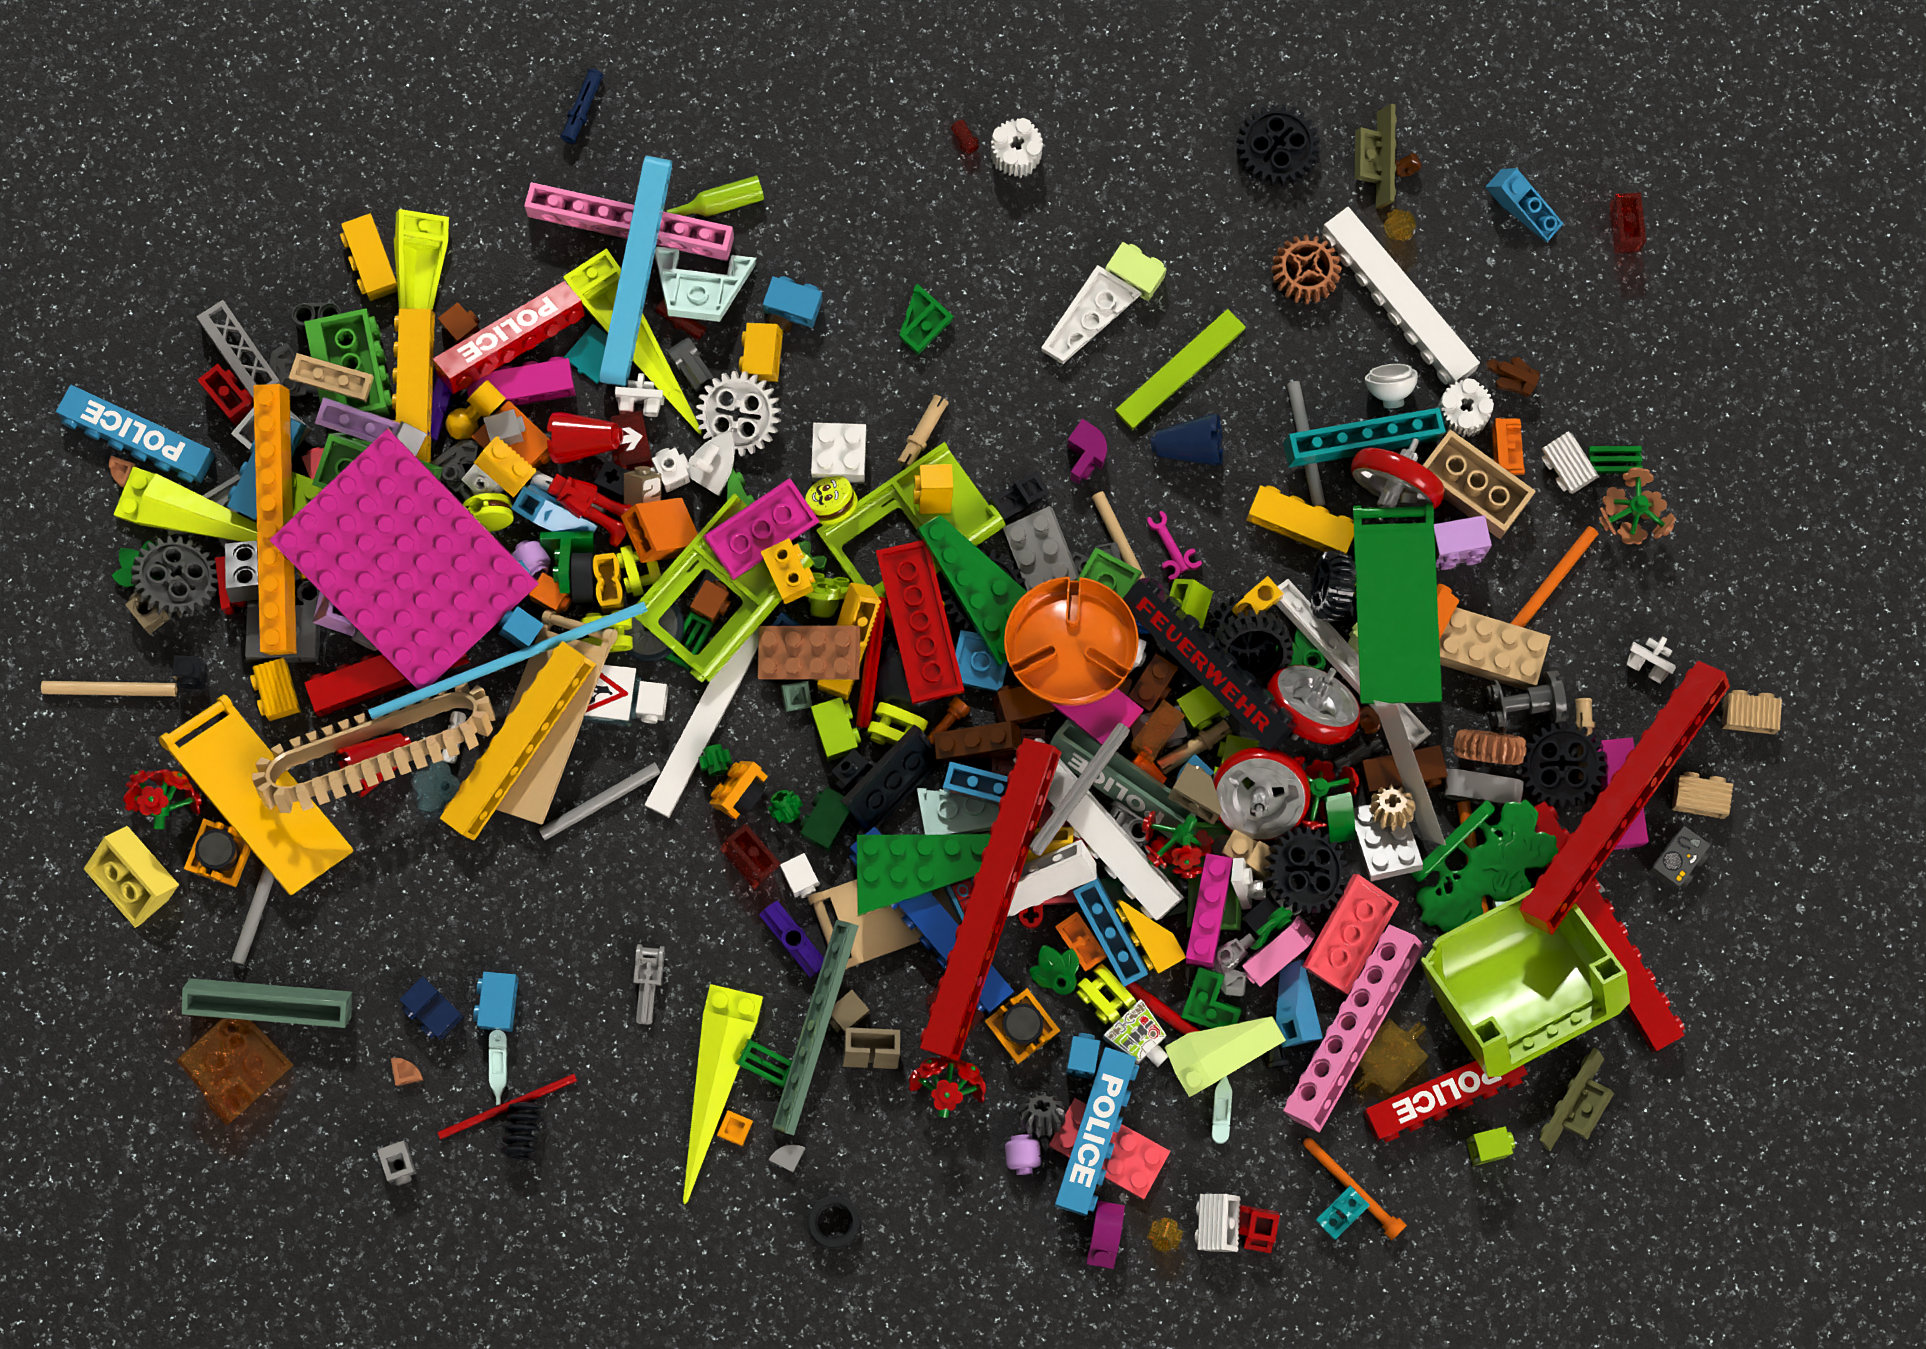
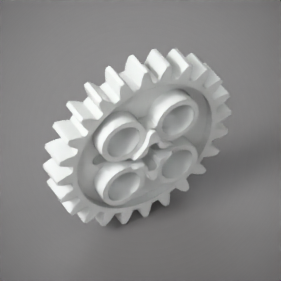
M732 371L731 379L727 373L722 374V382L717 378L712 379L715 387L706 385L705 389L709 394L699 395L704 404L696 405V408L703 411V414L696 416V419L703 420L704 422L698 429L707 430L703 438H714L717 435L732 432L734 455L738 449L740 456H745L746 448L750 454L755 453V445L760 449L765 448L762 440L771 442L772 438L769 432H778L773 423L781 422V419L774 417V413L781 411V408H776L773 405L779 398L770 397L774 389L765 390L764 387L767 381L763 380L758 384V375L756 374L748 379L747 371H744L740 378L737 371ZM725 391L733 395V403L730 406L723 402L722 396ZM750 396H755L759 401V406L756 410H752L748 406ZM718 407L730 411L739 409L741 413L760 415L761 419L758 420L746 416L738 418L735 414L719 413L716 409ZM721 417L729 421L727 431L719 428L718 422ZM746 422H751L755 427L752 436L744 432V424Z

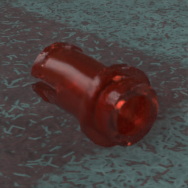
M959 120L951 126L952 132H954L961 144V151L970 154L979 148V139L973 136L965 120Z

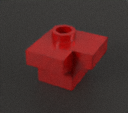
M1240 1205L1238 1231L1239 1234L1245 1235L1244 1249L1271 1253L1273 1243L1276 1240L1280 1218L1277 1211Z

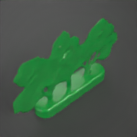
M1486 800L1445 839L1446 846L1440 844L1422 861L1423 870L1410 873L1416 881L1421 882L1432 871H1439L1437 886H1426L1416 893V902L1423 910L1422 923H1426L1428 926L1438 925L1443 932H1449L1483 914L1482 898L1485 895H1490L1494 901L1499 902L1507 901L1509 898L1513 899L1530 890L1531 883L1525 876V869L1543 868L1552 861L1553 857L1558 853V848L1556 847L1557 840L1554 835H1549L1545 832H1535L1538 812L1527 800H1523L1521 803L1515 801L1506 802L1502 807L1501 820L1498 825H1488L1485 822L1495 811V807ZM1480 827L1484 831L1487 841L1475 848H1469L1464 843V840ZM1499 830L1503 833V836L1498 837L1494 832ZM1458 847L1468 856V864L1460 871H1450L1445 865V858ZM1453 874L1460 875L1461 878L1455 880ZM1446 877H1449L1453 884V891L1450 894H1447L1444 888V883L1448 882ZM1438 888L1441 889L1440 896H1438L1435 892Z

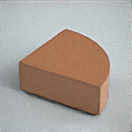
M110 456L109 468L115 482L124 488L133 466L137 468V465Z
M391 1058L396 1086L424 1081L421 1072L414 1064L402 1058Z

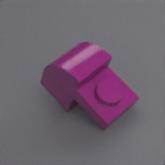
M1081 419L1067 441V447L1081 456L1070 474V479L1077 484L1083 478L1086 480L1089 478L1095 468L1092 464L1102 469L1107 454V443L1104 435L1095 426Z
M1104 1201L1097 1202L1087 1264L1114 1269L1120 1243L1125 1205Z

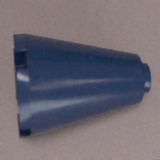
M1212 413L1157 430L1155 436H1151L1152 452H1157V456L1162 458L1214 466L1222 465L1223 447H1221V439H1223L1220 416L1218 413Z

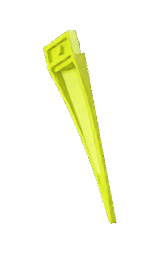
M402 209L396 212L394 251L400 309H431L433 311L448 244L449 217Z
M606 248L563 277L569 287L582 300V305L608 333L621 268ZM642 313L633 362L651 382H654L658 390H663V395L694 430L699 435H702V430L698 429L699 424Z
M134 466L114 512L115 517L141 526L239 542L257 540L256 522L169 479Z
M710 984L703 1011L683 1196L684 1204L690 1198L740 1066L735 1063L739 1059L747 1039L751 1040L758 1023L763 996Z

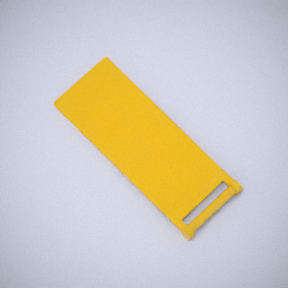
M223 694L209 708L171 733L161 735L159 742L178 761L289 895H293L353 852V848L313 801L314 807L303 811L299 801L292 802L291 813H280L277 804L271 810L264 806L252 781V773H258L255 764L260 757L269 759L272 762L274 756L235 709L228 696ZM224 711L228 714V716L180 748L175 744V742L220 712ZM284 771L278 777L275 784L290 787L296 786L298 783L288 771Z

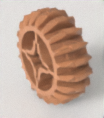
M1307 234L1304 235L1303 241H1300L1296 236L1293 238V244L1287 240L1284 243V248H1278V256L1273 257L1272 262L1275 265L1272 266L1271 272L1276 274L1273 277V282L1280 283L1277 288L1278 291L1287 290L1285 293L1286 298L1294 295L1295 303L1299 302L1300 298H1304V303L1309 304L1311 297L1317 303L1320 300V295L1326 299L1329 296V291L1333 292L1336 289L1335 283L1340 281L1338 273L1341 272L1342 267L1336 265L1339 263L1340 258L1339 256H1333L1335 253L1334 247L1326 249L1327 240L1319 244L1318 236H1315L1313 241H1309ZM1310 253L1307 257L1300 256L1299 254ZM1319 259L1326 267L1327 276L1322 274V270L1317 266ZM1286 263L1291 265V269L1296 273L1294 280L1287 273ZM1312 263L1311 268H1310L1311 270L1308 269V270H1307L1306 272H1304V273L1302 274V276H1301L1302 269H1306V267H1309L1310 264ZM1305 282H1310V283H1313L1314 285H1313V286H1303L1302 284L1305 283Z
M1461 729L1457 731L1456 738L1454 739V754L1460 758L1489 763L1519 765L1523 763L1524 756L1526 755V740L1520 736Z

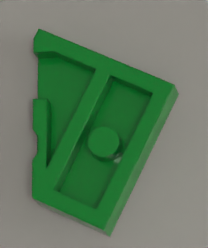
M916 284L904 323L902 324L899 339L919 355L954 320V316L919 284Z

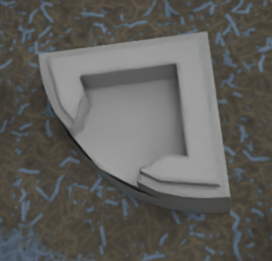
M800 1145L783 1146L771 1155L769 1161L793 1173L806 1148Z

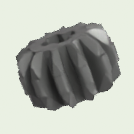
M1034 1092L1032 1098L1025 1097V1101L1019 1109L1022 1128L1026 1129L1028 1135L1036 1133L1038 1138L1042 1134L1050 1137L1052 1132L1059 1133L1061 1126L1065 1122L1063 1102L1058 1101L1056 1095L1048 1097L1046 1092L1043 1096H1039Z

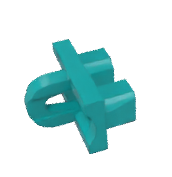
M1350 1185L1315 1221L1336 1240L1370 1204ZM1337 1210L1344 1214V1219L1336 1213Z

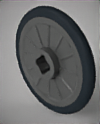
M644 595L633 599L625 608L637 604ZM673 603L660 617L658 623L680 643L684 632V619L679 607ZM632 617V629L624 630L625 635L633 637V649L625 651L627 654L641 661H656L673 652L655 635L647 631V628Z

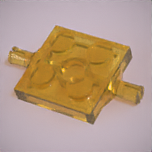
M1389 1018L1377 1030L1358 1064L1365 1075L1354 1084V1087L1361 1094L1373 1082L1381 1086L1391 1096L1428 1059L1429 1056L1416 1042V1039L1426 1030L1424 1025L1417 1030L1422 1023L1418 1021L1407 1032L1400 1029Z

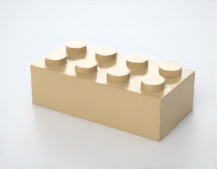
M1449 430L1423 464L1424 467L1433 472L1442 481L1445 489L1443 499L1470 518L1485 515L1488 531L1499 539L1507 532L1536 492L1452 430Z
M1456 608L1439 640L1440 665L1492 681L1496 679L1499 683L1526 690V688L1537 686L1551 636Z

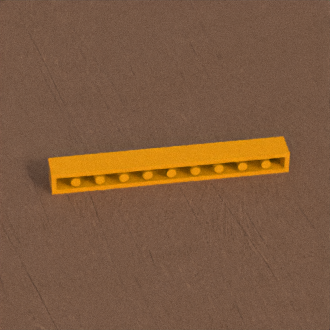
M281 384L253 385L260 652L269 655L297 654L294 564L270 541V538L293 517L290 389Z

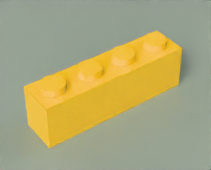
M1260 485L1249 511L1247 521L1323 552L1337 550L1347 553L1354 537L1352 519L1342 515L1337 517L1329 514V510L1322 506L1316 505L1312 507L1307 505L1300 497L1293 495L1288 497L1280 494L1281 491L1273 486L1263 487Z

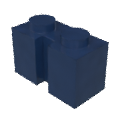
M423 976L399 999L404 1004L401 1010L412 1020L417 1017L423 1023L420 1028L431 1039L436 1035L442 1040L464 1018Z

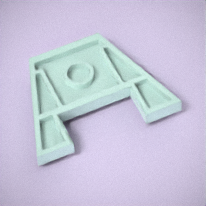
M656 246L654 254L668 316L720 322L756 265V258L732 255L730 256L727 275L677 269L679 250L675 248Z

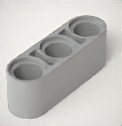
M1460 769L1447 770L1448 776L1444 791V797L1447 799L1470 801V803L1481 805L1488 800L1494 807L1502 808L1506 802L1515 801L1521 803L1524 786V781Z

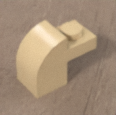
M1234 829L1221 855L1229 858H1244L1247 867L1252 869L1253 877L1267 883L1265 878L1271 876V873L1265 871L1264 867L1271 865V863L1265 859V856L1273 854L1269 850V846L1260 840L1257 842Z

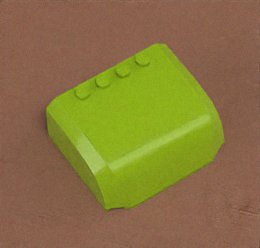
M1532 888L1438 937L1432 944L1433 948L1425 958L1422 957L1421 963L1427 980L1440 1007L1487 1077H1499L1620 1014L1630 1003L1626 970L1576 903L1553 935H1550L1526 923L1519 910L1522 900L1534 889Z

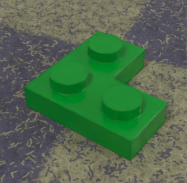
M1199 966L1181 1018L1212 1029L1237 1024L1241 1009L1216 1000L1225 974Z

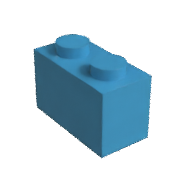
M772 276L763 302V311L766 314H776L789 321L813 328L823 300L822 291H819L816 286L811 284H804V286L796 284L794 280L785 276H780V278Z
M517 606L514 612L509 610L506 612L498 624L502 628L498 634L518 648L524 649L530 646L544 624Z
M483 972V979H478L477 995L481 996L480 1004L475 1005L473 1021L477 1022V1026L480 1029L513 1031L519 981L516 974Z
M1079 1033L1078 1037L1073 1036L1065 1075L1087 1079L1093 1078L1100 1041L1095 1040L1094 1035Z

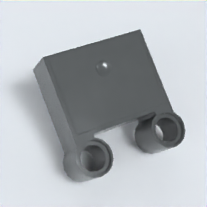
M304 581L297 589V596L303 604L295 605L297 654L269 655L260 652L259 600L247 601L245 658L249 663H265L284 658L287 663H319L320 625L313 623L320 591L310 581ZM317 591V596L313 600H305L307 592Z

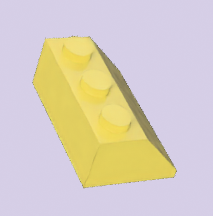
M128 826L105 836L84 867L87 874L135 928L163 906L179 886L176 880Z

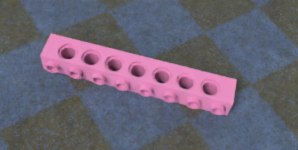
M532 182L530 183L524 205L527 217L628 239L634 205ZM663 212L656 245L728 261L734 240L733 227Z
M1389 925L1386 931L1381 934L1378 945L1373 954L1366 960L1365 968L1361 975L1354 981L1352 991L1346 1001L1341 1004L1336 1019L1328 1027L1326 1036L1320 1047L1315 1050L1311 1063L1300 1076L1299 1084L1286 1101L1283 1111L1294 1121L1320 1133L1425 947L1415 935L1392 925ZM1316 1094L1315 1097L1312 1100H1310L1311 1096Z

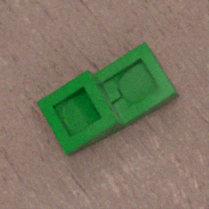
M1351 792L1325 797L1324 814L1327 820L1329 843L1334 841L1340 843L1356 839Z

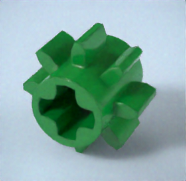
M721 744L702 749L704 756L698 757L702 772L708 770L709 776H717L728 771L727 765L732 764L729 749L723 750Z
M781 790L772 796L771 803L773 805L768 807V810L778 823L781 821L783 823H791L800 816L801 812L798 808L802 807L803 803L793 791Z

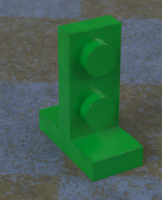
M593 531L540 532V545L545 549L550 559H555V565H558V567L553 568L554 583H559V593H570L572 553L592 552L595 556Z

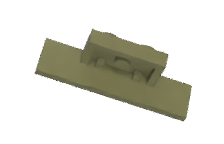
M1389 104L1377 111V131L1362 127L1355 130V179L1376 184V208L1378 209L1394 202L1396 195L1395 125L1397 117L1395 115V104Z
M1593 1048L1591 1053L1583 1058L1581 1070L1577 1077L1571 1079L1567 1088L1568 1092L1564 1099L1556 1104L1554 1116L1550 1123H1546L1542 1128L1540 1142L1545 1149L1551 1151L1564 1128L1587 1140L1614 1095L1611 1089L1592 1080L1604 1060L1598 1049Z

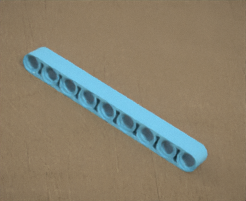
M647 155L644 158L600 371L601 383L626 387L628 384L672 171V160Z

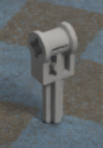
M642 944L637 945L633 983L639 984L636 1022L638 1024L649 1025L652 1023L655 987L662 986L665 946H660L658 949L646 948Z

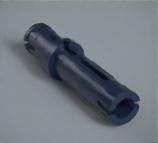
M588 69L572 110H569L567 113L568 120L560 135L561 139L567 143H576L582 125L587 122L588 118L586 115L601 79H603V74L598 70Z

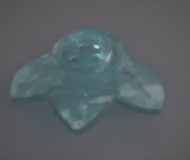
M431 761L429 771L418 772L410 780L412 787L422 794L417 806L422 811L438 810L445 801H451L460 786L459 779L451 774L450 766L444 761L436 763ZM449 783V789L444 791V786Z

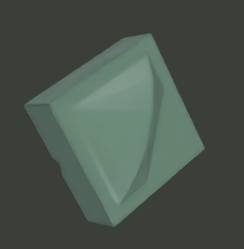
M808 681L781 686L785 712L811 708L812 701Z

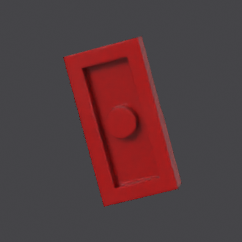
M225 556L217 557L215 562L221 609L226 615L235 614L234 605L245 607L247 606V601L230 603L226 591Z

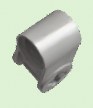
M1113 801L1109 814L1116 819V822L1139 847L1145 846L1149 842L1145 841V836L1143 838H1135L1131 833L1134 828H1142L1144 819L1133 813L1123 804Z

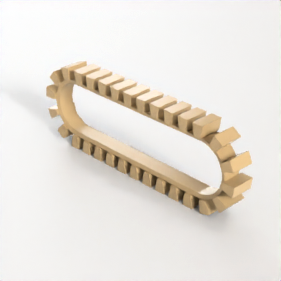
M464 683L455 687V692L447 693L446 690L436 694L437 697L433 699L431 697L421 700L419 704L413 703L406 706L405 709H398L369 722L365 714L362 713L354 716L357 726L353 728L349 720L346 719L337 722L341 730L339 733H335L333 725L321 728L325 738L319 739L315 730L305 734L309 744L303 745L299 736L289 740L293 748L292 750L284 752L281 744L271 748L274 760L271 762L269 759L260 757L255 764L258 773H252V781L264 806L271 810L277 804L280 813H291L292 802L299 801L303 811L314 807L311 797L316 796L319 805L330 801L327 791L332 790L335 798L338 799L346 796L343 787L346 784H349L351 792L354 793L363 789L360 779L365 778L368 787L379 784L376 776L379 772L382 773L384 781L395 778L392 770L393 767L397 766L400 774L403 775L411 772L409 761L414 760L416 768L420 769L428 766L424 757L430 754L433 763L444 760L441 753L442 749L446 748L450 758L460 754L457 744L465 741L469 750L478 746L479 743L475 733L478 732V734L488 737L493 730L490 721L496 720L489 696H486L484 689L479 685H476L470 691L468 683ZM454 708H468L473 711L470 718L458 727L447 729L439 734L428 736L425 739L395 748L373 758L362 760L359 763L332 771L310 781L299 783L296 786L284 787L275 784L278 777L291 767L323 757V755L331 752L334 753L339 748L364 740L367 741L375 736L386 734L389 731L400 729L408 724L419 722V720L433 717L436 714Z

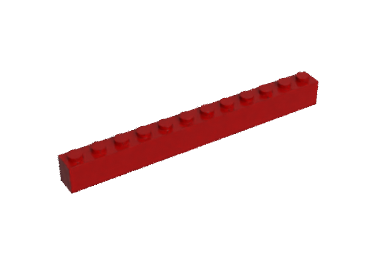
M1697 661L1694 667L1687 671L1684 681L1678 689L1672 692L1666 706L1658 711L1655 721L1649 729L1643 732L1638 745L1628 753L1625 763L1613 774L1607 788L1599 793L1596 803L1589 812L1584 814L1581 824L1576 831L1568 836L1565 846L1560 853L1553 857L1551 865L1545 874L1538 878L1532 892L1522 900L1519 910L1526 923L1553 935L1729 689L1730 685L1725 672L1701 661Z
M1024 738L1022 744L1017 748L1016 763L1014 769L1008 775V787L1005 795L1000 799L997 820L991 826V837L988 846L982 852V864L979 872L974 876L971 897L964 906L965 915L962 924L957 927L955 933L956 942L954 948L947 956V968L944 976L939 980V992L936 1001L930 1007V1019L927 1028L921 1034L920 1048L927 1052L959 1062L1029 852V846L1032 843L1062 753L1053 745Z

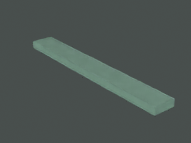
M836 920L772 1125V1128L790 1135L795 1134L859 925L841 920Z

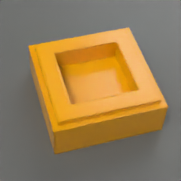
M728 1110L717 1136L742 1147L753 1121Z

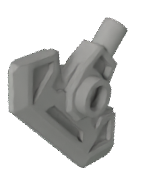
M1250 933L1240 941L1236 938L1217 948L1214 967L1211 970L1225 974L1221 985V990L1225 995L1241 997L1245 993L1246 973L1236 971L1234 968L1247 955L1246 949L1256 942Z

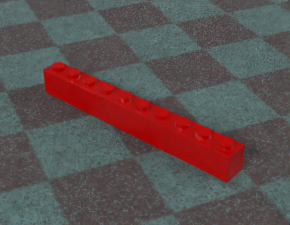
M1544 801L1534 807L1538 812L1535 832H1545L1549 835H1554L1557 840L1556 847L1558 848V853H1560L1570 834L1566 828L1561 829L1558 824L1559 816L1554 807L1548 806ZM1551 862L1543 867L1544 872L1550 867ZM1594 876L1576 901V904L1626 970L1630 1003L1625 1008L1653 1054L1685 1036L1682 1031L1685 1027L1677 1015H1672L1668 1008L1671 1006L1669 999L1664 992L1659 993L1654 984L1657 982L1654 974L1649 968H1644L1640 961L1642 955L1636 945L1631 946L1626 938L1629 935L1626 927L1621 921H1616L1612 914L1615 912L1608 898L1603 899L1598 891L1601 889L1600 884Z

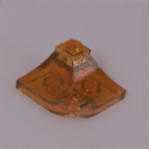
M223 1018L176 1060L202 1092L209 1103L210 1109L226 1126L293 1066L253 1022ZM228 1026H234L236 1032H229Z

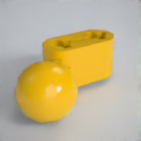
M486 380L468 398L467 401L471 404L468 408H458L450 412L446 419V430L456 440L471 439V436L478 431V419L481 416L483 418L490 416L506 398Z

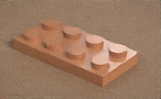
M759 626L758 679L859 680L860 626Z

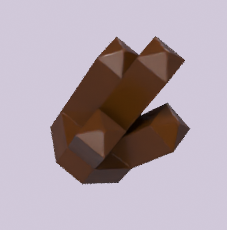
M1520 357L1512 358L1510 363L1506 361L1499 362L1495 359L1486 362V370L1499 375V379L1495 381L1496 389L1516 392L1528 397L1539 380L1540 372L1530 368Z

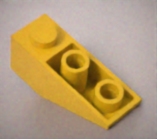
M1122 900L1116 901L1118 908L1115 910L1122 923L1127 922L1132 931L1128 934L1136 947L1140 945L1145 955L1141 957L1149 971L1154 969L1159 974L1186 958L1173 933Z

